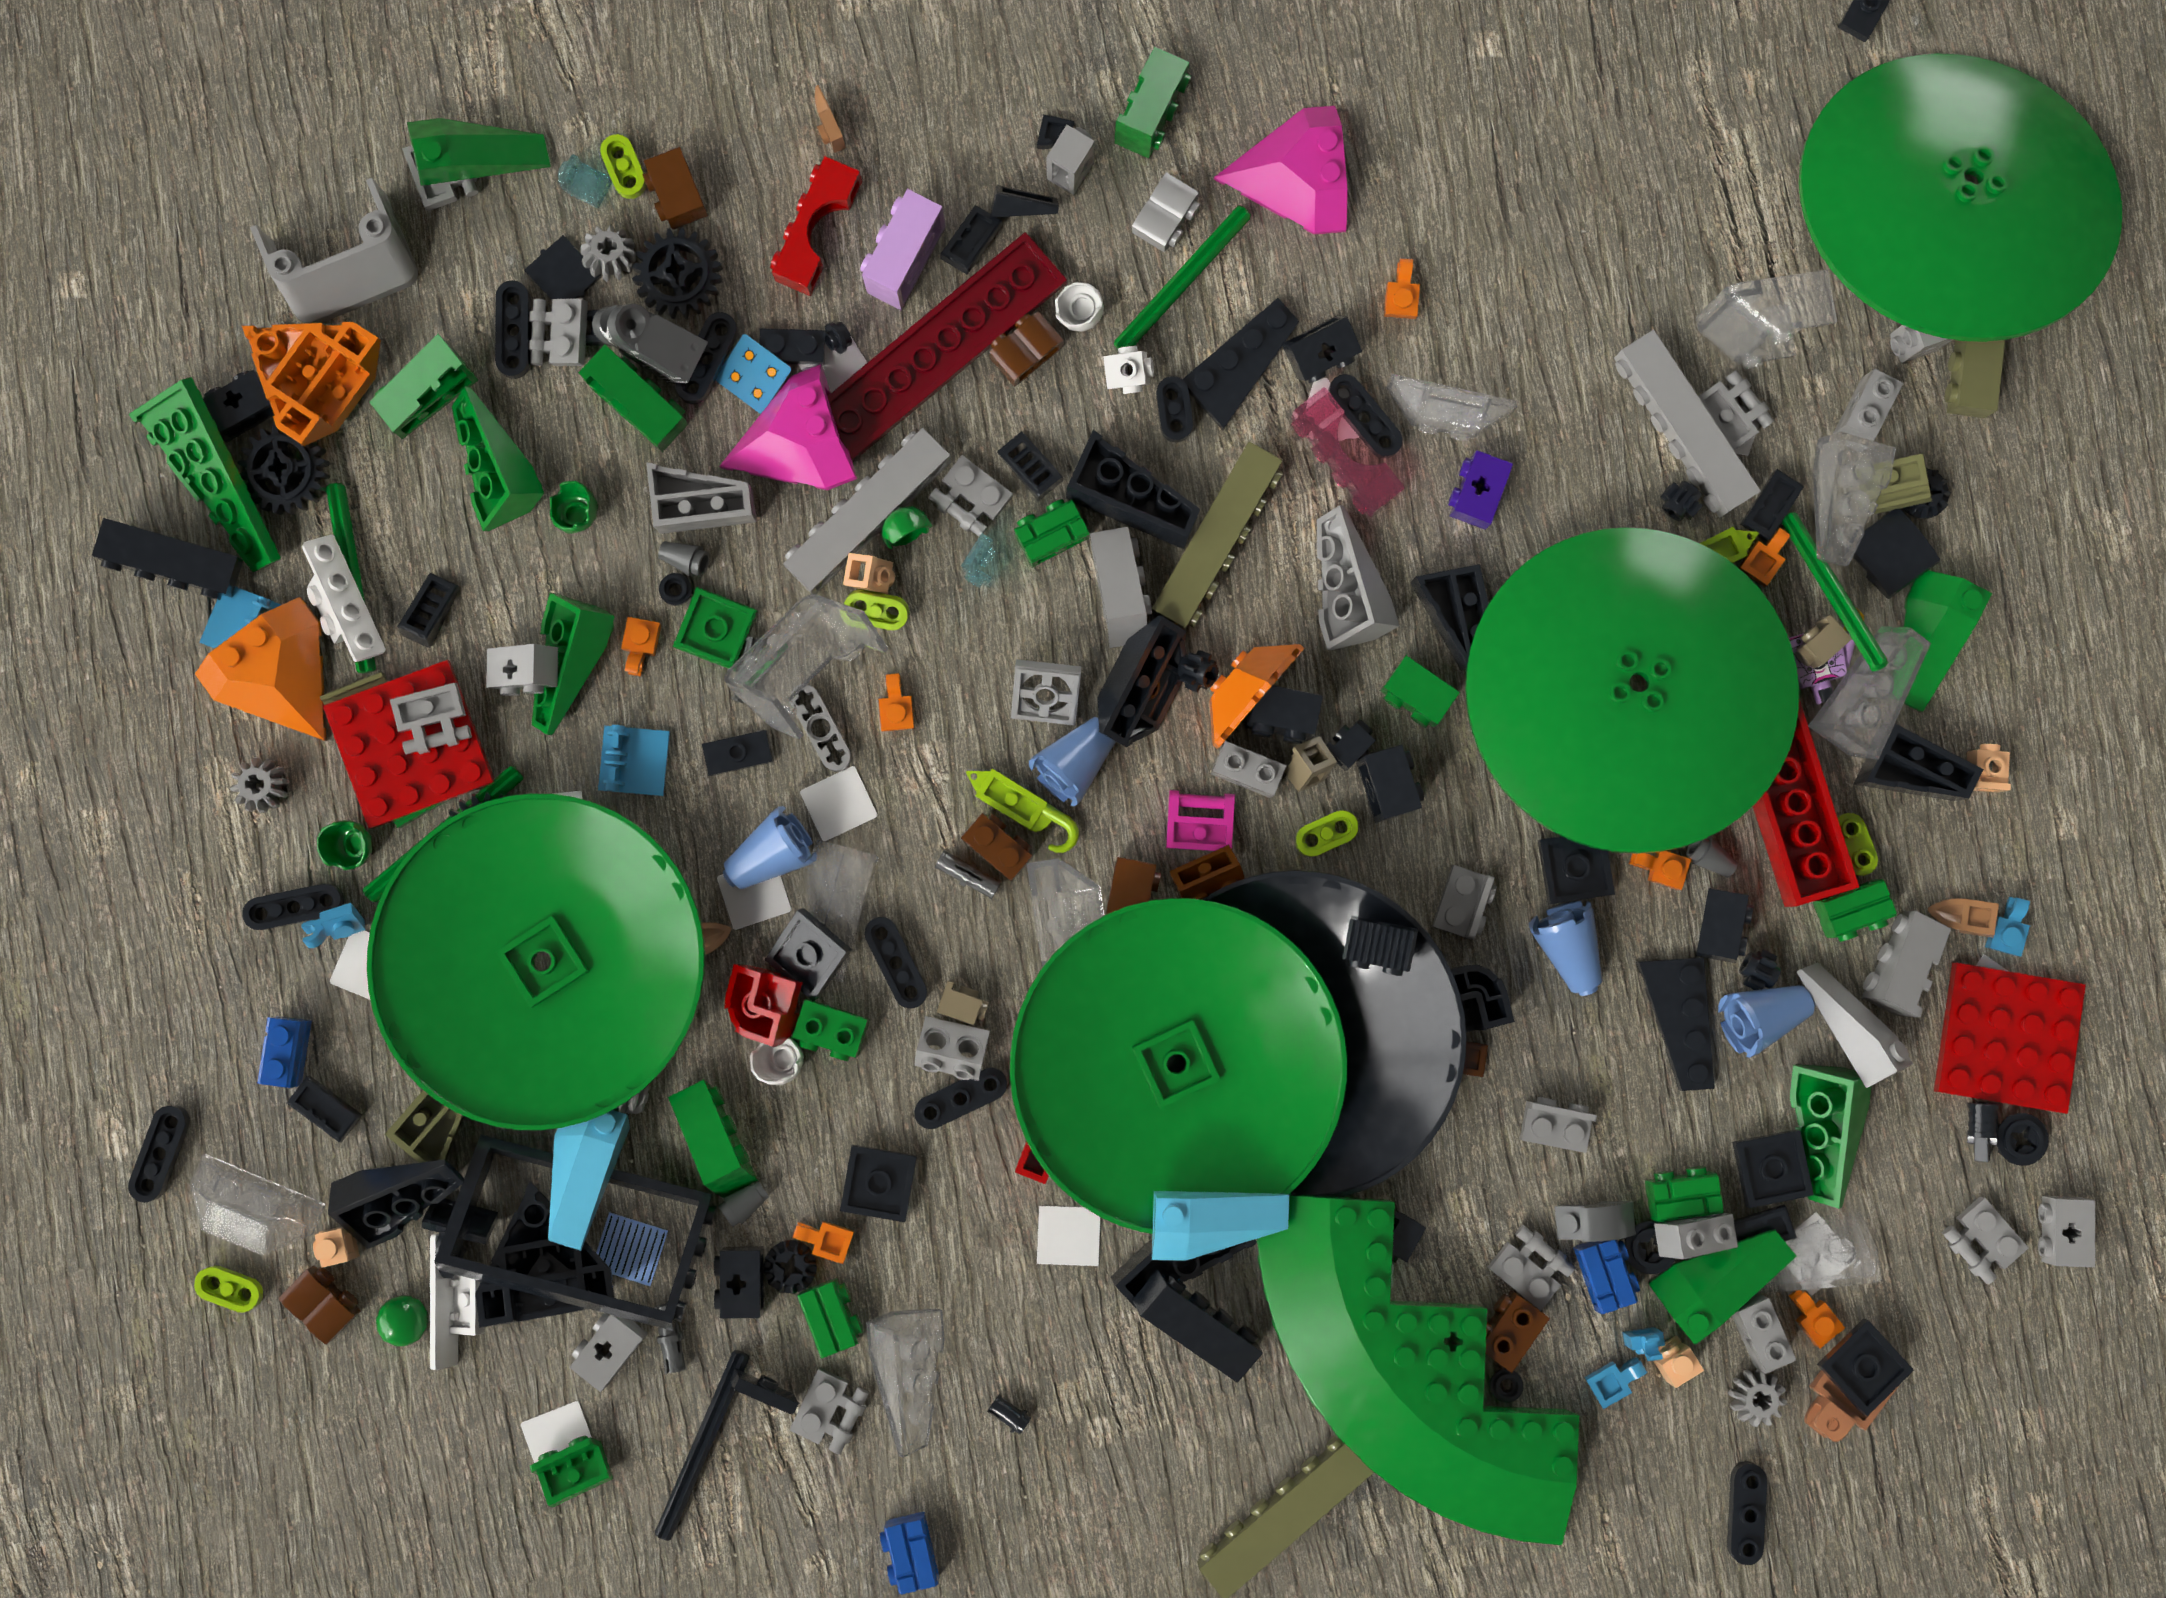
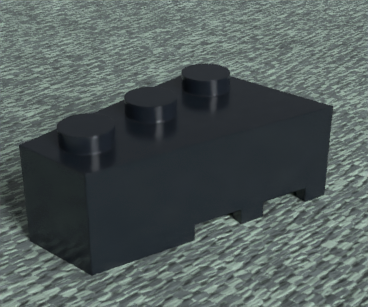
M1480 564L1416 576L1410 582L1461 671L1467 668L1469 651L1476 628L1489 605Z
M1897 724L1881 728L1853 785L1958 801L1970 798L1984 769Z

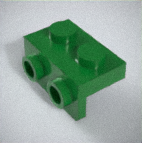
M588 1436L578 1437L568 1443V1448L559 1452L557 1450L546 1452L538 1457V1462L530 1465L531 1473L538 1475L549 1507L553 1508L614 1479L601 1441L591 1437L588 1438Z

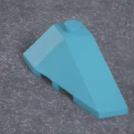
M612 1110L587 1122L557 1128L554 1136L549 1241L576 1250H582L630 1129L627 1114Z
M1154 1191L1152 1260L1186 1261L1288 1229L1289 1194Z

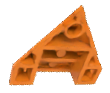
M342 322L341 325H324L323 323L272 325L270 328L242 326L245 337L249 340L253 351L251 355L266 399L270 401L276 428L303 446L338 431L376 378L381 340L355 322Z
M302 597L293 599L258 616L208 653L196 671V677L214 701L327 741L323 719L324 703L320 696L324 695L323 658L320 656L319 641L321 623Z
M1301 644L1254 647L1249 653L1243 650L1232 662L1231 665L1235 669L1227 678L1221 675L1212 685L1210 690L1214 694L1211 696L1209 704L1212 743L1217 750L1305 648Z

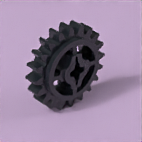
M667 228V238L663 239L656 232L654 233L656 240L654 245L649 241H644L648 252H636L637 257L642 263L632 264L634 271L640 274L634 276L632 280L635 285L641 286L637 290L640 298L647 297L645 299L646 306L651 308L656 304L658 315L661 316L668 309L671 319H675L677 311L680 310L684 318L688 319L690 308H693L699 315L701 314L700 303H704L709 307L712 305L708 294L719 295L717 288L713 284L723 283L721 275L715 273L721 271L723 267L720 262L715 261L718 258L716 250H709L711 246L709 241L704 239L699 243L697 232L694 231L687 238L685 229L681 228L678 236L675 237L672 230ZM680 251L695 255L701 262L694 264L692 261L682 258ZM666 255L665 261L654 271L659 260ZM676 263L678 264L679 268L682 270V271L680 272V274H679L680 277L678 278V279H679V284H678V282L676 281V279L673 277V276L676 275V270H677ZM702 276L696 288L689 292L691 285L698 280V277ZM662 284L672 288L675 296L663 294L654 285Z
M275 424L272 425V434L265 429H260L261 440L253 437L249 438L253 448L241 449L248 456V459L240 460L237 464L246 468V471L240 473V476L243 480L248 481L246 483L249 493H253L251 498L254 503H261L260 509L268 512L272 509L273 513L282 515L285 510L288 514L296 515V506L302 510H308L307 499L319 502L315 491L326 492V488L320 484V480L330 479L331 477L329 474L322 472V468L329 466L330 462L320 459L326 453V449L316 446L319 440L303 446L276 428ZM287 445H295L302 453L304 459H295L293 453L288 452ZM264 480H272L274 485L280 488L281 495L272 493Z

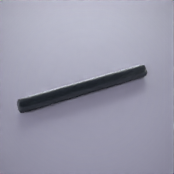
M734 1350L730 1356L655 1530V1535L660 1539L670 1541L681 1519L735 1391L730 1382V1377L734 1369L744 1372L749 1361V1355L742 1351Z

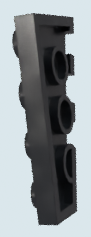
M1279 298L1273 301L1182 379L1187 384L1192 397L1222 431L1237 409L1242 405L1254 385L1264 374L1271 361L1283 347L1282 343L1288 340L1299 324V320Z
M1704 958L1636 962L1646 986L1645 991L1648 1000L1652 1004L1657 1019L1655 1021L1659 1033L1662 1034L1666 1046L1665 1051L1678 1090L1715 1089Z

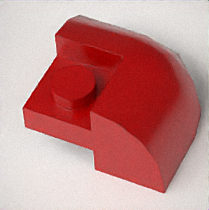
M734 964L725 995L724 1009H728L730 1020L736 1028L735 1032L745 1038L772 1047L783 1044L795 1029L800 1015L795 1013L802 982L781 976L780 973L768 969Z

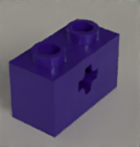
M1478 450L1472 455L1471 459L1466 457L1459 472V476L1464 477L1460 488L1454 487L1448 501V505L1452 507L1449 516L1486 530L1493 521L1513 463ZM1476 483L1481 484L1480 490L1482 493L1480 495L1475 494L1476 488L1474 485Z

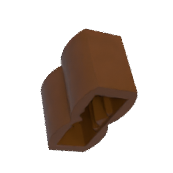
M1039 311L1032 316L1029 313L1025 314L1016 322L1015 327L1017 329L1008 336L1005 333L1001 334L990 345L992 350L989 352V358L1014 387L1029 377L1039 366L1048 361L1063 347L1064 340Z
M313 1265L306 1269L278 1299L289 1312L303 1322L316 1338L327 1345L345 1329L361 1310L357 1307L358 1300L353 1294L347 1290L340 1291L333 1283L335 1279L328 1270L323 1267L317 1268Z

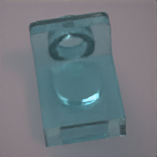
M574 154L570 156L568 161L562 163L558 171V183L565 193L599 209L612 184L610 176L582 163L580 158Z
M983 533L962 563L961 568L966 573L964 578L968 582L979 588L982 584L990 588L993 583L992 577L979 570L981 566L986 568L995 554V551L992 550L994 543L991 538Z

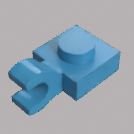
M2017 897L2008 898L2004 917L1997 916L1994 938H1987L1986 948L2013 956H2022L2030 925L2023 924L2021 921L2028 912L2030 901Z
M352 903L320 912V919L309 920L301 924L306 934L313 933L303 938V942L308 948L320 946L329 935L336 940L366 930L365 919Z
M1656 1327L1622 1332L1624 1345L1631 1350H1635L1636 1354H1645L1647 1361L1663 1359L1658 1347L1665 1346L1664 1334Z
M1635 1357L1623 1364L1620 1369L1612 1361L1584 1378L1601 1407L1605 1409L1631 1394L1632 1391L1627 1384L1644 1376L1647 1371L1642 1362Z

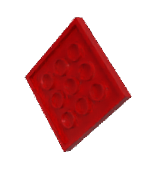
M449 660L439 662L323 706L368 829L379 827L436 804L478 790L494 782V776ZM457 683L466 716L453 719L456 728L468 725L472 737L460 740L458 745L449 747L445 744L433 747L430 752L424 754L414 752L406 755L402 742L414 739L412 730L398 732L390 699ZM441 722L424 726L426 735L443 731Z
M1952 963L1934 1091L2068 1114L2086 984L1963 963Z

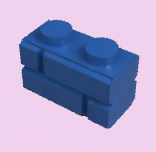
M281 1016L267 1018L265 1031L268 1034L264 1037L257 1084L285 1088L300 1086L303 1080L311 1020Z
M1622 1240L1585 1242L1573 1247L1596 1312L1606 1314L1638 1302L1636 1292L1640 1291V1287L1634 1273H1628L1625 1261L1629 1260V1255Z
M925 1512L886 1521L884 1532H880V1541L883 1552H889L892 1565L887 1566L891 1586L897 1585L898 1592L901 1595L937 1586L940 1577Z

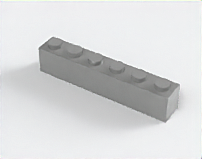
M1654 329L1623 348L1614 357L1618 373L1624 379L1629 380L1634 388L1633 394L1636 400L1642 406H1646L1652 415L1651 422L1660 433H1664L1670 442L1668 446L1675 458L1681 459L1687 468L1686 474L1688 479L1694 486H1699L1705 495L1704 502L1712 513H1716L1720 518L1761 492Z
M924 428L918 433L915 431L909 433L901 442L903 447L894 456L890 453L879 463L878 468L880 470L871 478L869 476L864 477L854 489L856 493L848 501L844 498L838 502L831 511L833 515L825 523L822 521L818 522L809 531L808 535L810 538L802 546L800 544L793 546L785 555L787 560L783 565L813 596L847 565L849 553L858 554L882 530L884 521L891 512L898 508L906 507L952 462L950 454Z

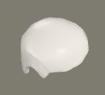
M1075 282L1068 285L1055 299V316L1069 330L1083 332L1092 329L1099 323L1103 315V298L1099 290L1089 283Z
M788 1038L783 1044L776 1047L760 1043L750 1055L751 1071L759 1081L769 1085H783L796 1078L803 1066L804 1055L801 1047L792 1038Z

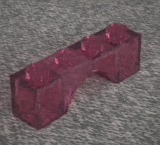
M1323 387L1293 411L1291 416L1293 422L1291 425L1301 438L1306 436L1313 445L1311 450L1315 457L1321 463L1326 462L1334 471L1331 475L1335 482L1342 489L1346 487L1354 496L1351 500L1355 507L1362 514L1366 512L1371 518L1397 498L1405 487L1386 463L1363 465L1353 461L1344 453L1338 441V425L1344 410L1328 390Z

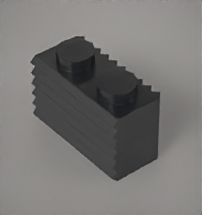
M1351 916L1343 959L1350 960L1349 965L1352 967L1369 969L1370 964L1383 967L1382 972L1402 976L1403 971L1410 972L1419 929Z

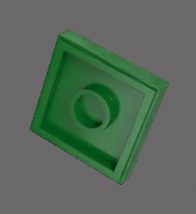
M696 587L672 647L735 671L746 644V638L749 636L757 617L758 610Z

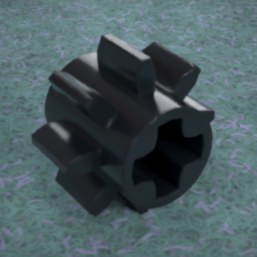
M1682 481L1679 486L1673 482L1660 496V498L1666 501L1662 506V510L1676 521L1680 522L1684 517L1691 520L1703 507L1698 502L1702 494L1689 482Z
M1198 650L1196 654L1190 652L1189 655L1181 659L1178 666V675L1180 676L1179 680L1185 683V688L1198 693L1200 688L1207 690L1216 682L1219 670L1216 665L1217 661L1211 660L1212 654Z
M1765 949L1761 952L1758 951L1756 954L1749 952L1739 969V973L1745 978L1743 985L1753 990H1762L1764 986L1768 989L1772 988L1781 974V967L1777 966L1775 962L1778 956Z

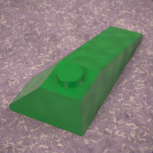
M443 118L407 122L421 186L551 167L544 134Z
M550 592L541 623L540 634L546 635L545 646L558 647V687L544 688V693L534 694L531 724L546 735L554 734L607 647L608 639L614 629L613 621L615 616L600 607Z
M1795 1064L1792 1071L1790 1088L1791 1108H1795L1798 1127H1795V1129L1801 1132L1814 1196H1809L1808 1200L1838 1209L1843 1206L1870 1104L1872 1086L1866 1088L1856 1070L1834 1066Z
M1775 1229L1737 1241V1248L1675 1262L1667 1270L1661 1272L1648 1282L1667 1311L1695 1345L1723 1325L1797 1257Z

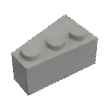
M646 462L653 527L660 534L757 522L753 490L747 482L712 475L706 476L688 472L687 470L672 469Z
M1128 527L1090 533L1091 551L1103 604L1102 610L1108 629L1109 648L1124 646L1127 639L1147 625V615L1152 614L1149 595H1143L1141 586L1146 585L1143 566L1137 567L1135 561L1136 557H1140L1137 538L1130 537Z
M1904 911L1903 914H1899L1892 924L1891 930L1893 934L1889 942L1881 947L1877 955L1879 963L1875 971L1869 973L1863 983L1865 991L1861 998L1896 1016L1921 1017L1923 1008L1918 1006L1919 999L1923 990L1926 992L1930 991L1933 981L1927 979L1933 964L1938 965L1951 928L1918 911Z

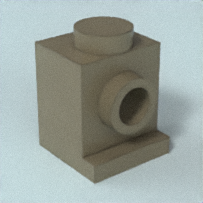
M1831 614L1815 622L1816 625L1800 637L1803 643L1795 649V655L1798 660L1806 666H1811L1813 669L1824 665L1852 640L1851 636Z
M1318 736L1292 749L1294 752L1291 756L1292 761L1284 772L1297 792H1301L1323 782L1337 761L1321 737Z
M947 981L937 1013L971 1025H975L977 1019L983 1021L989 1002L978 998L979 991L962 985L958 991L953 989L955 982Z

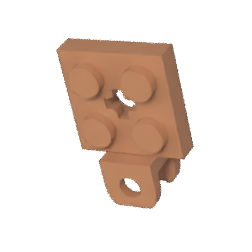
M1821 1370L1809 1385L1820 1396H1817L1807 1410L1804 1421L1822 1437L1838 1442L1848 1434L1854 1424L1866 1431L1896 1389L1868 1416H1865Z

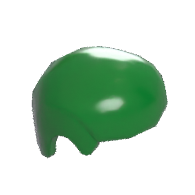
M576 480L564 481L560 483V491L550 497L551 509L549 516L554 526L565 533L573 534L588 529L594 523L598 512V503L592 491Z
M913 506L902 507L891 512L886 518L882 528V537L888 548L892 549V546L909 544L922 533L927 534L929 528L933 526L922 510Z
M351 820L336 821L321 829L317 837V852L322 862L327 866H335L343 870L356 869V867H360L368 861L372 853V837L364 826L358 822Z
M408 1295L388 1299L380 1307L376 1316L377 1332L384 1342L393 1346L403 1347L415 1343L421 1339L428 1327V1311L420 1300Z

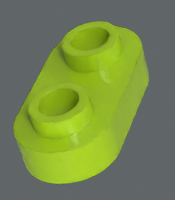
M619 134L608 136L602 142L600 152L612 183L619 195L627 199H635L644 193L647 186L642 175L644 172L629 139ZM616 151H624V155L621 158H614ZM628 180H636V184L633 187H626Z
M857 589L852 591L847 596L843 605L844 614L851 622L886 630L900 629L905 625L909 617V607L905 600L898 596ZM856 601H864L867 608H859ZM888 608H897L899 614L891 615Z
M1340 810L1300 828L1295 836L1296 848L1307 857H1315L1351 841L1358 832V821L1348 811ZM1338 821L1346 825V831L1342 834L1335 830V824ZM1307 835H1314L1316 837L1317 843L1314 847H1309L1306 844L1305 838Z
M1854 813L1838 815L1837 818L1856 876H1865L1872 873L1877 867L1878 856L1864 820ZM1848 823L1854 827L1852 835L1846 832V825ZM1860 854L1866 857V863L1863 866L1858 862Z
M211 1266L201 1270L194 1281L195 1291L200 1298L240 1313L256 1308L263 1298V1288L256 1279L222 1266ZM213 1277H217L220 1281L218 1288H215L211 1283ZM244 1288L250 1290V1299L243 1297L242 1291Z

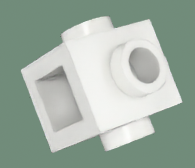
M1137 346L1118 348L1117 355L1103 356L1107 389L1123 388V394L1143 392L1142 385L1150 384V377H1154L1152 357L1147 358V352H1138ZM1129 365H1132L1133 372L1131 375H1129L1127 371Z

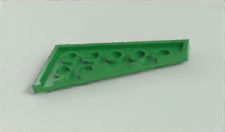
M192 377L178 381L128 414L135 423L141 422L149 433L146 437L153 446L159 445L166 453L167 464L197 502L203 501L211 512L208 516L215 525L221 524L229 534V543L252 572L262 570L281 560L276 545L262 521L261 514L257 510L247 490V486L232 460V455L228 451L217 429V425L203 401L202 394Z

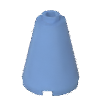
M1093 717L1035 754L1029 760V767L1031 771L1035 767L1041 774L1037 779L1051 794L1062 802L1069 798L1072 800L1070 806H1076L1083 799L1114 746L1115 741L1099 732L1098 718Z
M783 806L774 809L724 862L725 870H723V876L730 886L745 889L811 865L817 860L816 851L811 854L808 846L813 844L810 836L793 813L786 816L782 813L786 809Z
M1581 901L1564 903L1546 910L1548 917L1540 921L1538 916H1535L1529 922L1530 931L1570 991L1579 993L1580 996L1596 992L1598 985L1602 983V973L1594 909L1591 903L1587 901L1586 906H1583Z
M1801 985L1727 994L1720 999L1718 1013L1724 1011L1725 1021L1720 1024L1728 1042L1739 1054L1746 1052V1057L1750 1058L1761 1053L1812 1016L1816 1004L1808 990Z

